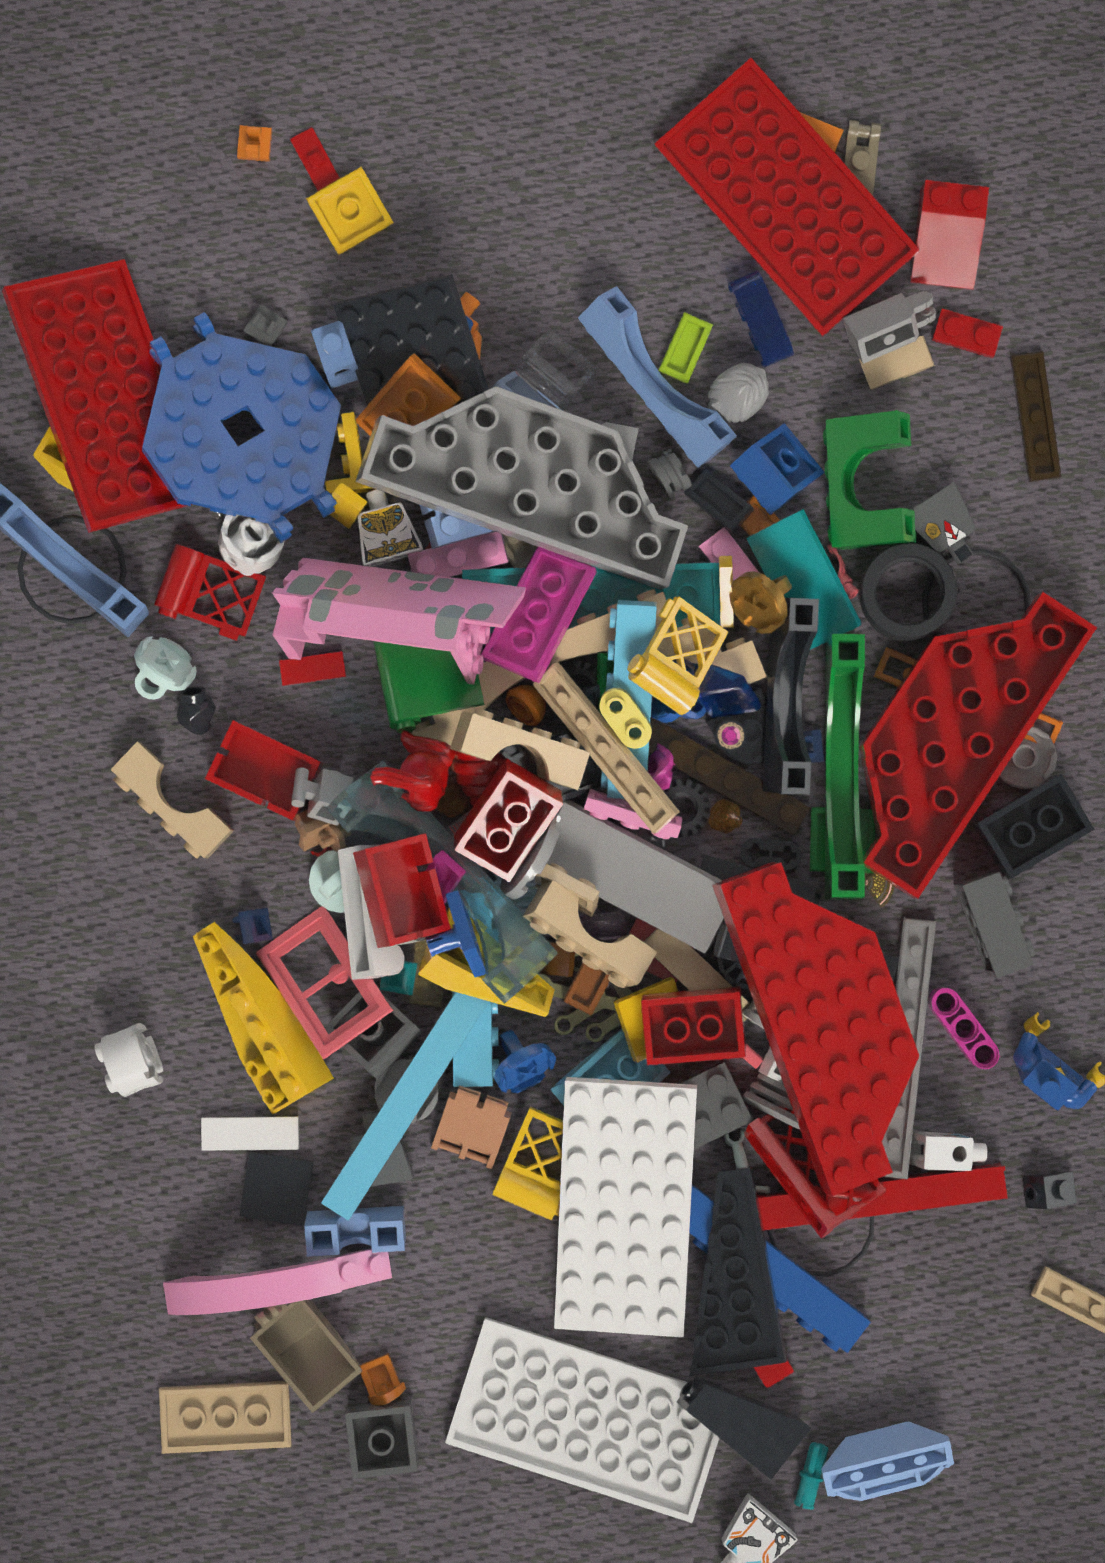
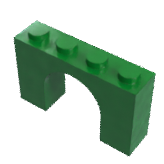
M895 410L826 419L823 440L827 447L828 460L825 462V474L829 480V492L826 496V504L830 511L831 524L828 526V538L832 543V548L851 550L916 543L914 510L894 508L868 511L859 503L853 486L856 469L866 456L878 450L911 446L910 414Z

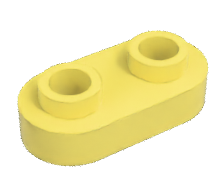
M621 688L607 690L600 700V711L624 745L634 749L645 746L652 734L651 724L627 691ZM619 701L622 704V709L620 711H613L610 708L611 702ZM633 727L639 728L642 732L637 738L631 737L629 734V730Z

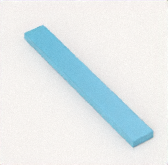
M458 992L454 994L321 1204L349 1221L489 1001Z

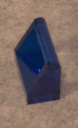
M693 664L694 675L698 669V664ZM711 664L699 686L700 693L698 697L711 718L754 712L761 708L760 700L743 675Z

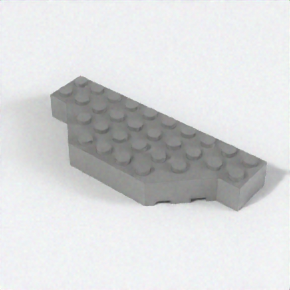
M497 386L415 426L381 415L375 421L355 481L656 589L669 587L688 529V525L658 515L654 504L650 502L644 490L642 479L633 461L630 460L623 446L624 442L617 430Z

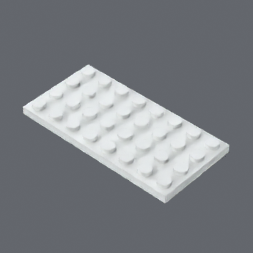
M566 1077L554 1329L684 1337L697 1085Z
M485 1317L445 1443L693 1523L719 1437L676 1402L680 1398V1391L688 1382Z

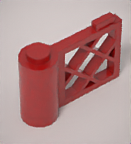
M175 544L154 605L159 607L158 613L173 619H176L178 614L218 627L220 628L219 635L237 641L239 635L246 636L266 576L258 573L246 576L258 582L254 593L241 599L233 582L246 575L234 570L222 560ZM209 564L222 568L228 580L211 588L205 577ZM228 570L240 575L231 578ZM204 581L207 590L199 593ZM230 584L238 601L220 608L213 591ZM206 594H210L217 611L206 616L193 612L196 600ZM251 599V602H250V605H249V608H248V611H247V609H246V607H245V605H244L243 602H245V601ZM240 604L245 614L242 628L228 624L223 612ZM220 614V617L223 622L215 620L211 617Z

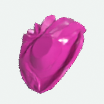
M657 743V750L648 758L647 772L659 787L665 790L670 787L673 774L671 770L676 764L673 762L672 753L666 747Z

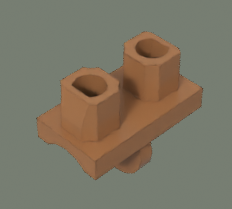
M350 803V810L337 826L307 817L308 810L297 814L295 826L300 834L299 846L301 849L306 851L319 844L323 849L331 846L336 852L346 847L345 838L351 836L350 829L353 828L352 815L355 814V808Z

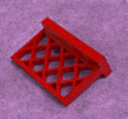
M767 1114L761 1119L758 1117L749 1123L744 1132L746 1139L821 1239L831 1233L835 1227L886 1192V1189L876 1179L868 1182L874 1189V1192L868 1196L853 1194L854 1188L848 1190V1193L843 1192L833 1196L847 1199L846 1211L836 1217L828 1206L830 1195L824 1193L821 1187L813 1186L809 1181V1172L815 1169L811 1163L808 1151L806 1162L794 1160L789 1154L790 1144L806 1147L804 1139L791 1137L793 1126L788 1124L787 1136L774 1134L767 1124L777 1118ZM852 1200L859 1201L858 1203L852 1206Z

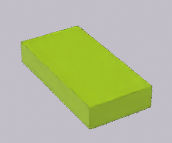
M684 312L658 371L688 384L713 324Z

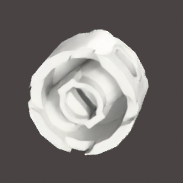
M237 514L236 517L231 515L225 516L218 539L219 551L225 562L234 570L246 576L270 569L279 559L285 542H279L269 524L255 521V518Z
M141 1023L132 1025L117 1033L106 1035L101 1038L100 1043L95 1044L96 1055L100 1062H104L108 1072L105 1075V1082L111 1093L118 1091L120 1095L127 1097L141 1089L153 1087L163 1082L164 1077L158 1076V1073L163 1072L162 1062L152 1036L145 1038L142 1032L146 1031L147 1028Z

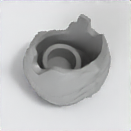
M740 363L728 368L710 386L708 409L717 411L724 421L728 423L731 421L733 423L746 421L761 409L768 397L769 387L766 371L749 363Z

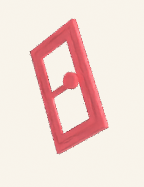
M323 906L256 952V955L323 1059L393 1011L373 979L352 980L348 941L328 910ZM320 931L341 964L333 965L327 976L302 993L280 958ZM350 977L368 1004V1007L328 1034L307 1001V998L331 981L335 984H342Z

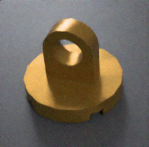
M750 571L743 573L731 583L730 604L735 615L747 627L752 625L754 628H757L756 632L765 634L772 633L785 622L787 603L783 595L792 588L786 575L771 580L764 574Z

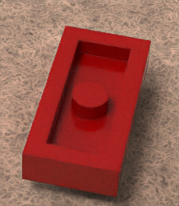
M942 308L932 341L994 358L1003 326Z

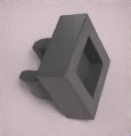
M260 304L243 332L261 344L273 347L288 321Z

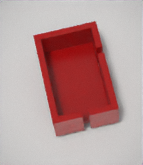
M232 720L220 746L229 750V753L225 756L217 752L205 779L259 805L265 806L266 802L269 801L267 809L295 821L297 814L303 808L295 807L291 804L296 769H307L309 771L308 781L313 782L324 763Z
M426 833L353 852L377 948L390 947L451 930L436 870L431 869L418 872L417 866L433 862Z

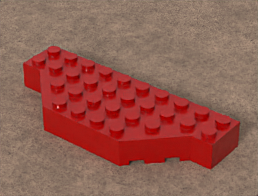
M1041 592L1036 595L1020 620L936 636L929 640L859 746L877 837L863 857L866 868L913 899L920 897L1097 629L1096 626L1046 593Z
M771 862L712 884L822 1191L833 1197L893 1173L882 1140L919 1059V1053L876 933L793 894L781 862Z

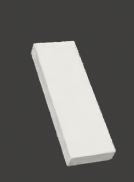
M299 1116L202 1117V1150L299 1149Z

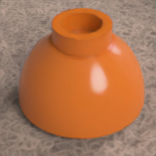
M525 684L518 685L507 691L506 703L511 713L522 723L537 726L545 715L546 701L536 688Z

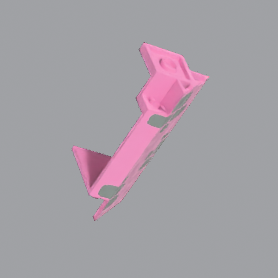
M302 558L298 562V571L291 570L284 578V588H276L272 592L280 604L273 637L288 658L297 660L302 658L305 642L324 645L327 634L449 651L466 682L474 685L476 674L480 675L482 672L483 655H481L483 644H487L489 641L490 626L499 628L505 626L524 598L526 587Z

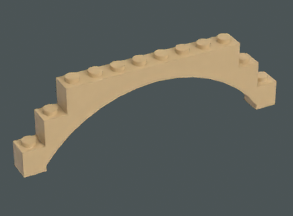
M655 589L638 595L637 599L638 601L657 602L656 632L662 621V618L658 615L666 602V598L663 592L656 594ZM617 604L607 607L608 614L596 618L595 613L577 619L578 626L566 631L548 667L553 663L563 662L579 656L608 652L609 641H615L616 628H609L610 609H617ZM688 617L681 620L683 626L677 628V630L690 628ZM707 628L698 629L702 648L709 647L715 638V634ZM691 631L678 634L682 653L695 650ZM671 636L663 638L657 648L663 655H675ZM744 638L725 644L727 651L722 652L719 649L709 668L731 680L735 689L767 677L753 641L745 643ZM696 654L683 657L684 660L698 664ZM488 661L484 662L479 679L485 705L433 715L436 724L431 725L429 720L418 724L411 734L438 739L451 746L462 711L473 713L475 708L485 710L504 692L521 682L525 677ZM392 787L404 820L423 813L413 809L406 800L401 798L402 793L409 794L407 790Z

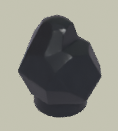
M189 687L182 690L177 709L178 723L195 735H203L210 729L211 719L216 706L210 696L206 694L204 687Z

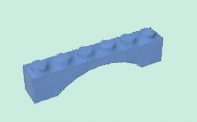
M617 286L599 295L578 317L586 331L596 340L606 356L616 365L626 381L636 390L646 406L661 421L666 431L673 436L685 451L686 456L693 461L697 468L715 457L737 437L717 411L702 407L687 399L675 390L660 374L643 343L638 325L637 311Z
M0 483V530L125 636L129 637L149 615L146 605L71 547L19 498Z

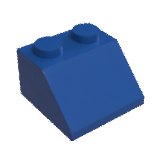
M785 423L754 443L730 465L739 480L747 486L756 497L758 503L765 508L769 515L779 510L825 473Z

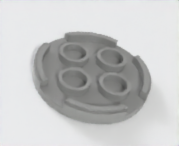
M559 813L555 815L512 880L508 882L503 878L501 879L500 891L502 894L511 899L520 898L528 890V887L525 886L526 883L532 881L536 874H541L560 834L559 830L555 829L556 822L561 820Z

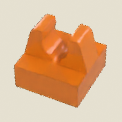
M240 125L237 158L270 162L272 128Z

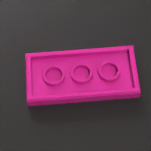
M537 546L517 584L518 587H526L524 598L503 628H494L488 643L481 653L483 660L540 683L597 573L596 568Z

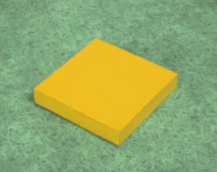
M362 167L306 198L338 255L394 224Z
M666 978L613 1001L632 1060L637 1063L647 1059L641 1005L643 994L678 992L674 978Z

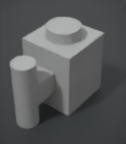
M323 768L316 779L311 782L308 781L309 771L307 769H296L291 804L295 807H303L305 799H308L307 817L337 826L350 810L353 778L343 775L338 771Z

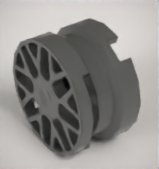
M671 448L664 450L661 457L647 460L654 478L659 486L661 485L663 493L669 500L674 497L675 492L681 489L685 491L692 487L687 473L682 468L681 462L675 453L671 454Z

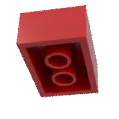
M506 758L454 834V850L510 882L562 807V791Z
M740 986L643 994L641 1005L647 1065L746 1057Z

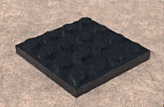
M452 274L339 301L333 305L338 321L343 323L358 367L355 371L367 406L414 353L461 398L456 405L489 390Z

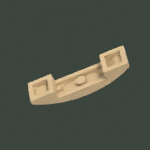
M657 928L644 941L645 944L657 951L655 958L690 991L732 987L690 945ZM741 995L744 1012L746 1008L748 1009L750 1003ZM743 1015V1020L745 1022L747 1018Z

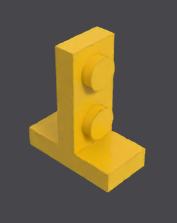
M354 412L341 414L342 423L337 424L339 442L346 443L347 454L341 455L344 474H350V477L325 481L326 491L332 495L341 482L357 494L377 490L355 482L362 463L358 425L355 421L356 415Z

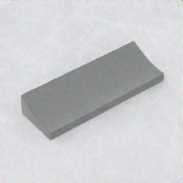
M571 800L565 801L559 812L561 820L556 822L555 829L559 830L560 834L547 864L555 863L563 867L569 876L577 880L583 878L590 881L596 886V890L600 891L599 897L706 953L713 944L718 929L724 921L712 884L722 880L608 820L591 816L589 814L590 811L584 810V807Z

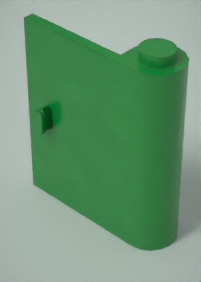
M373 641L389 727L397 730V733L414 731L416 726L421 723L422 717L485 705L479 674H476L474 685L468 684L451 652Z

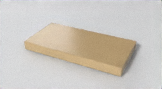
M286 1381L159 1388L162 1454L292 1447L289 1385Z

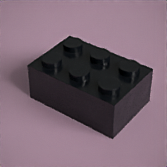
M1062 774L1053 775L1046 781L972 823L1003 877L1006 876L1007 879L1014 878L1095 830Z

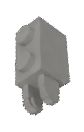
M922 291L906 298L900 293L844 317L843 321L848 340L861 362L864 364L915 342L919 336L918 328L936 319L935 308L930 307L933 304L932 293Z

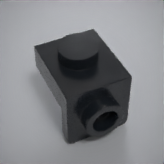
M1073 1171L1056 1172L1041 1176H1023V1194L1027 1208L1052 1209L1077 1204Z

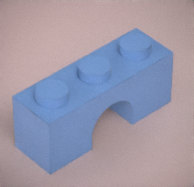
M404 1206L356 1208L349 1221L332 1210L307 1211L304 1225L307 1257L339 1255L343 1247L351 1244L370 1245L372 1253L405 1251L406 1228Z

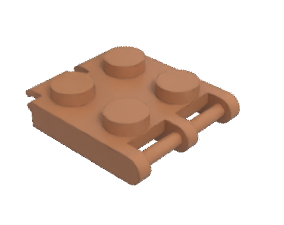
M459 1085L457 1094L450 1091L431 1149L437 1150L441 1148L458 1154L460 1159L465 1160V1157L485 1163L487 1164L486 1168L492 1169L512 1112L506 1111L509 1102L487 1095L484 1103L478 1100L481 1092ZM442 1139V1140H445V1141L454 1143V1144H456V1145L462 1146V1148H458V1147H455V1146H452V1145H449V1144L440 1142V1140ZM468 1149L489 1155V1158L470 1152Z

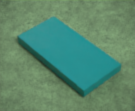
M804 509L746 538L764 574L769 579L774 580L783 575L787 576L792 588L783 595L784 598L819 599L818 629L810 650L826 643L832 634H844L862 625Z

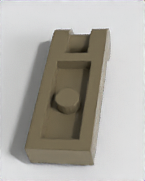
M849 120L844 164L873 196L881 123L871 122L870 126L859 124V121ZM857 137L869 138L868 147L856 145Z

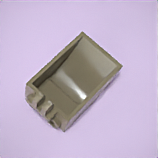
M310 1299L265 1307L254 1316L256 1322L253 1326L256 1330L250 1339L312 1413L362 1372L349 1347Z

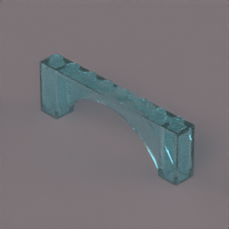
M382 760L345 788L326 809L347 832L351 830L365 831L392 841L426 833L432 858L443 850L467 871L454 890L459 891L479 934L486 969V976L482 980L505 1004L534 978L558 952L541 933L530 926V921L523 917L521 911L504 895L476 862L454 850V838L429 811H417L406 800L401 798L402 793L409 794L407 790L383 784L373 785L370 779L372 771L375 768L388 767Z

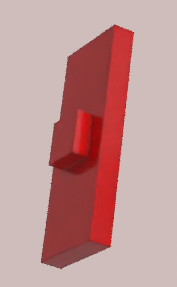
M312 127L290 139L317 191L340 179Z
M343 651L302 657L301 660H279L282 686L346 677Z

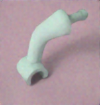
M742 1129L739 1141H732L729 1138V1133L724 1135L725 1142L732 1146L736 1168L749 1166L742 1144L745 1137ZM756 1186V1191L768 1194L770 1193V1187Z

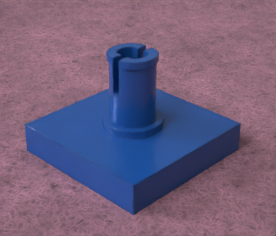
M456 890L445 894L454 924L451 930L425 937L431 956L433 957L460 947L474 977L487 974L470 916L459 891Z

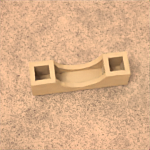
M475 708L473 713L462 711L450 749L491 761L503 748L520 744L532 754L536 762L538 777L564 787L579 789L590 752L579 749L580 742L562 737L561 743L551 740L552 733L533 727L531 733L522 730L523 723L504 718L503 723L492 720L494 714L482 709Z
M137 741L112 767L111 771L117 775L113 780L125 792H128L130 789L133 790L140 797L136 802L147 813L151 815L155 811L163 819L160 825L174 837L178 833L186 841L183 846L190 854L197 859L200 855L208 859L234 830L211 808H206L196 813H183L170 806L165 800L160 786L164 764L141 742Z
M554 880L542 883L523 914V917L530 921V926L539 933H548L557 940L556 944L560 948L568 952L574 951L583 957L582 962L594 970H602L609 975L608 980L614 985L621 988L638 985L657 951L632 934L619 937L612 943H604L594 939L585 931L580 922L578 914L579 897Z

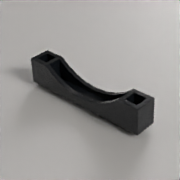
M785 598L787 603L786 620L780 627L770 633L763 792L810 795L811 759L803 733L802 686L806 661L818 629L819 599Z

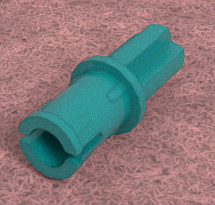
M812 1442L810 1444L804 1469L799 1471L801 1480L794 1504L799 1507L803 1504L802 1508L814 1509L819 1484L824 1481L821 1468L826 1462L829 1449L822 1443Z

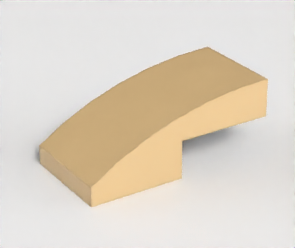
M919 336L915 342L864 364L859 359L871 390L935 366L924 336Z

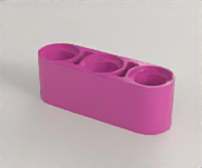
M946 987L934 989L929 994L928 1006L973 1066L981 1069L994 1067L1000 1057L999 1050L960 996L954 990ZM942 993H948L952 1000L951 1006L945 1011H940L936 1005L937 997ZM962 1019H967L971 1024V1030L968 1035L960 1037L956 1033V1024ZM986 1045L989 1047L990 1057L987 1061L979 1063L975 1058L976 1049L979 1046Z

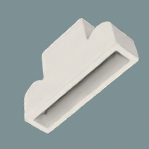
M358 845L338 850L352 980L373 979L400 973L404 966V955L398 945L424 941L426 939L422 937L390 947L377 948L353 852L379 845Z

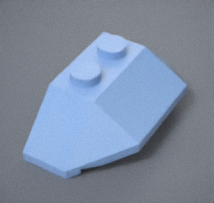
M908 1421L845 1437L821 1470L827 1496L835 1497L837 1495L845 1499L863 1501L922 1486L939 1475L944 1468L952 1466L954 1461L948 1436Z

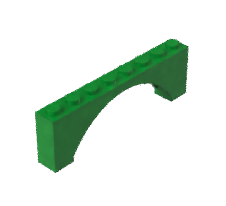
M832 634L825 643V900H859L865 897V864L861 845L858 785L859 724L865 667V634Z

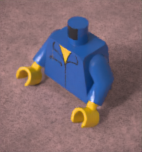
M1037 1012L1024 1022L1026 1032L1023 1033L1014 1052L1013 1059L1016 1063L1020 1079L1025 1086L1058 1111L1063 1105L1070 1109H1080L1093 1096L1097 1088L1105 1084V1075L1101 1074L1098 1070L1102 1063H1096L1086 1075L1087 1079L1084 1080L1081 1075L1038 1041L1037 1036L1050 1027V1021L1047 1019L1040 1024L1037 1019L1039 1012Z

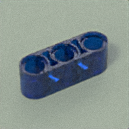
M757 270L729 282L730 293L734 292L737 299L735 305L741 319L748 324L750 329L748 335L755 351L759 350L762 356V366L765 368L793 356L792 344L760 272Z

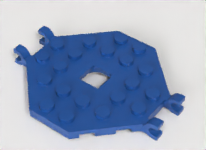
M204 312L194 318L196 325L193 326V330L203 341L173 358L161 336L150 342L152 349L149 353L161 367L142 452L178 504L187 506L193 504L210 508V511L236 517L237 514L255 518V521L269 524L279 542L282 543L292 536L290 531L293 530L290 522L283 516L284 514L310 499L313 500L323 518L335 511L333 506L337 502L323 487L341 404L306 354L216 334L212 322ZM242 410H246L252 414L263 432L237 446L221 422Z

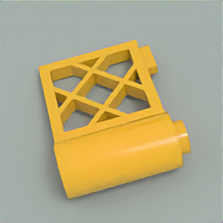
M674 597L673 600L667 599L658 615L662 618V621L645 652L642 655H635L630 661L627 670L629 671V680L679 715H684L696 703L700 693L699 686L724 642L728 631L682 598ZM679 609L687 614L690 628L677 630L675 616ZM707 628L716 634L709 647L702 648L698 629ZM691 631L695 650L682 653L678 634ZM671 636L675 655L666 657L657 648L663 638ZM696 654L698 669L693 676L686 671L683 657Z
M529 1107L493 1190V1196L549 1220H552L554 1215L559 1217L561 1181L549 1177L544 1165L559 1159L562 1162V1149L556 1136L563 1134V1120ZM534 1117L545 1122L550 1133L533 1139L528 1128L532 1118ZM552 1125L560 1128V1130L554 1131ZM526 1134L528 1142L521 1144ZM552 1138L558 1154L541 1160L535 1144ZM531 1146L537 1161L536 1163L524 1166L514 1162L518 1151ZM540 1168L541 1173L533 1169Z

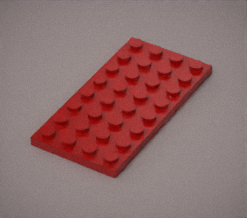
M752 58L748 59L654 144L822 337L920 252L916 244Z
M125 259L4 286L2 294L88 533L186 507L187 505L176 502L142 452L161 367L149 353L152 349L150 342L154 339Z

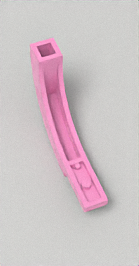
M372 1248L308 1263L263 1271L218 1276H189L163 1282L168 1315H200L263 1308L340 1293L344 1289L390 1279L392 1274L388 1252L372 1253Z

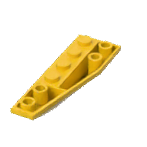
M215 922L195 934L193 939L239 1058L272 1115L334 1079L323 1058L281 992L242 947Z

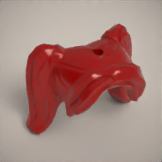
M403 731L400 737L404 748L411 754L404 760L400 769L391 767L375 768L371 773L370 779L374 786L383 784L407 790L409 794L402 793L401 798L406 800L413 809L421 812L432 811L437 808L438 801L445 794L448 782V769L453 763L456 752L450 749L451 746L441 740L415 736L409 731Z

